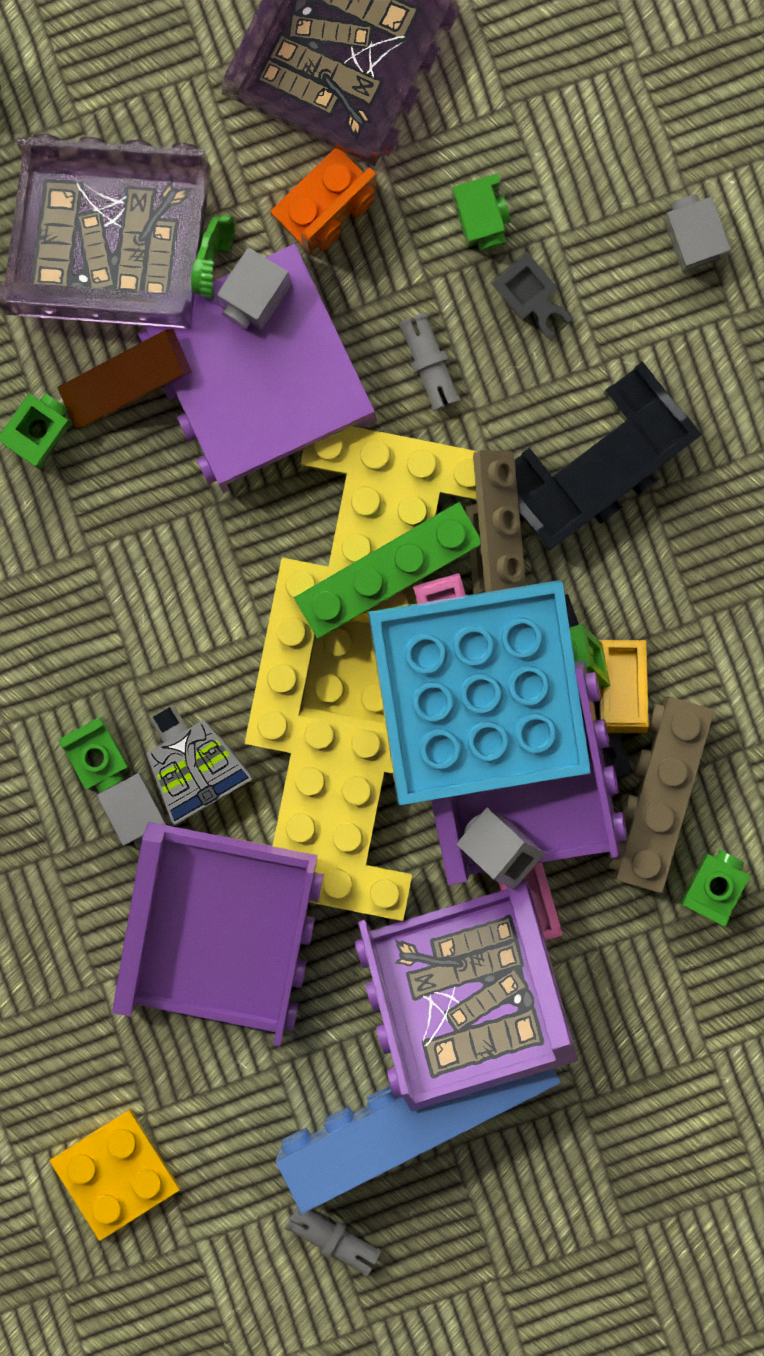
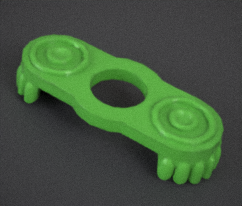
M233 215L213 216L211 218L192 267L191 289L193 294H199L208 299L214 298L212 281L214 261L218 252H231L232 240L235 239L234 233L236 232V221Z

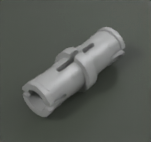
M421 313L414 316L420 331L419 336H417L410 318L401 321L398 325L403 331L415 361L411 363L414 373H419L432 405V411H438L445 408L439 392L440 388L443 389L450 406L458 403L461 399L456 392L445 362L448 361L445 351L439 350L427 313Z
M298 1206L284 1228L321 1248V1255L327 1258L332 1255L362 1272L366 1277L372 1270V1264L376 1263L381 1253V1249L375 1248L345 1230L346 1225L340 1221L334 1224L311 1210L301 1214Z

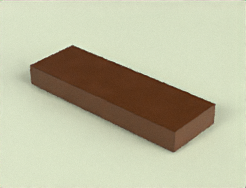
M167 329L57 388L65 407L68 408L67 411L75 430H79L192 373L174 329Z

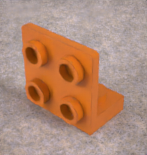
M337 146L270 211V214L309 254L317 247L324 251L342 234L343 231L340 227L343 221L351 214L356 219L359 218L376 201L377 198L374 194L377 189V174L370 167L363 173Z

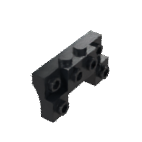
M643 361L603 392L624 419V423L553 477L530 447L515 459L519 514L548 551L552 550L594 517L599 524H602L623 508L617 501L631 489L639 496L660 480L655 471L702 435L690 418L665 391Z

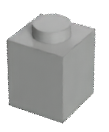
M693 194L671 203L673 210L666 213L663 221L682 272L719 260L728 255L731 249L712 196L699 200L698 195Z
M248 247L217 294L221 307L225 308L222 315L243 329H246L250 324L262 331L292 285L289 272Z
M137 773L96 795L123 846L133 841L137 849L141 848L142 838L148 822L162 825L168 823L142 773Z
M487 807L482 814L475 816L465 828V834L456 844L493 880L513 890L544 855V852L508 818Z

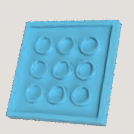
M562 581L539 583L368 612L399 805L591 773Z

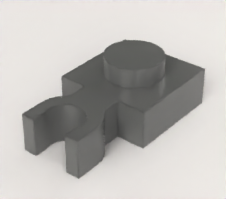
M528 252L523 253L490 282L520 319L533 312L536 315L538 328L548 339L554 336L553 332L546 325V319L550 314L558 313L566 323L572 320V317L563 307L552 304L548 299L558 288Z

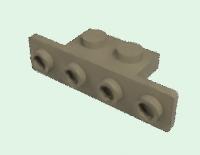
M491 450L474 452L473 462L477 504L466 506V514L480 536L481 546L470 551L473 594L526 586L514 453L512 451Z

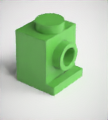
M498 173L452 187L451 195L468 248L478 245L480 251H488L507 244L504 224L510 223L511 220L504 196L495 197L494 191L499 190L501 183Z
M29 393L0 433V442L41 470L51 452L72 424L63 417L68 408L44 393L40 400ZM37 421H44L47 424V433L40 438L33 437L31 434L32 425Z
M99 717L58 739L85 790L96 786L99 793H102L124 781L121 772L130 766L103 717ZM94 748L101 750L104 755V761L98 767H92L87 762V754Z
M722 850L718 851L716 857L704 853L679 903L725 927L733 908L750 878V875L741 871L745 862ZM716 877L724 878L727 883L726 891L721 895H714L710 890V883Z

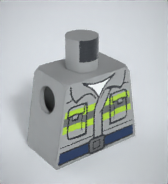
M175 705L150 719L163 744L149 751L147 757L170 819L174 825L254 779L250 771L206 720H202L188 729Z

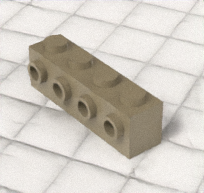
M669 696L664 697L662 705L654 704L648 731L654 732L649 751L641 750L634 773L635 777L641 778L636 796L628 795L623 810L625 823L628 824L626 828L627 841L620 842L619 856L611 858L610 855L608 868L615 869L613 879L663 893L715 709Z

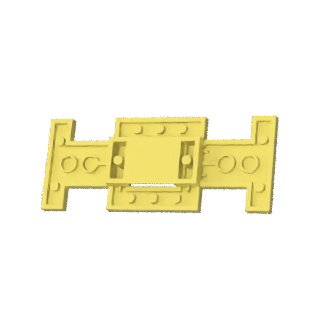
M354 426L303 449L301 466L346 475L329 565L323 566L281 558L244 744L291 753L273 847L318 855L315 872L324 874L318 902L309 901V903L400 921L404 920L412 874L366 865L384 772L393 773L368 612L418 604L413 586L422 584V580L320 639H317L293 597L434 517L440 494L477 501L473 453L477 451Z

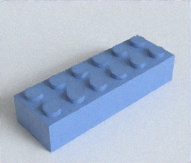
M553 1068L415 1111L410 1110L403 1097L395 1098L389 1085L367 1097L368 1106L354 1113L350 1106L345 1107L324 1119L326 1123L323 1124L324 1128L310 1134L308 1128H304L283 1139L282 1149L278 1151L276 1164L301 1214L561 1082Z

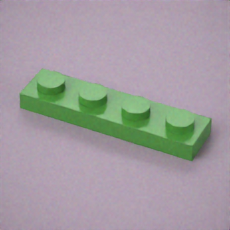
M458 502L293 598L317 639H320L481 546L480 536L461 503Z

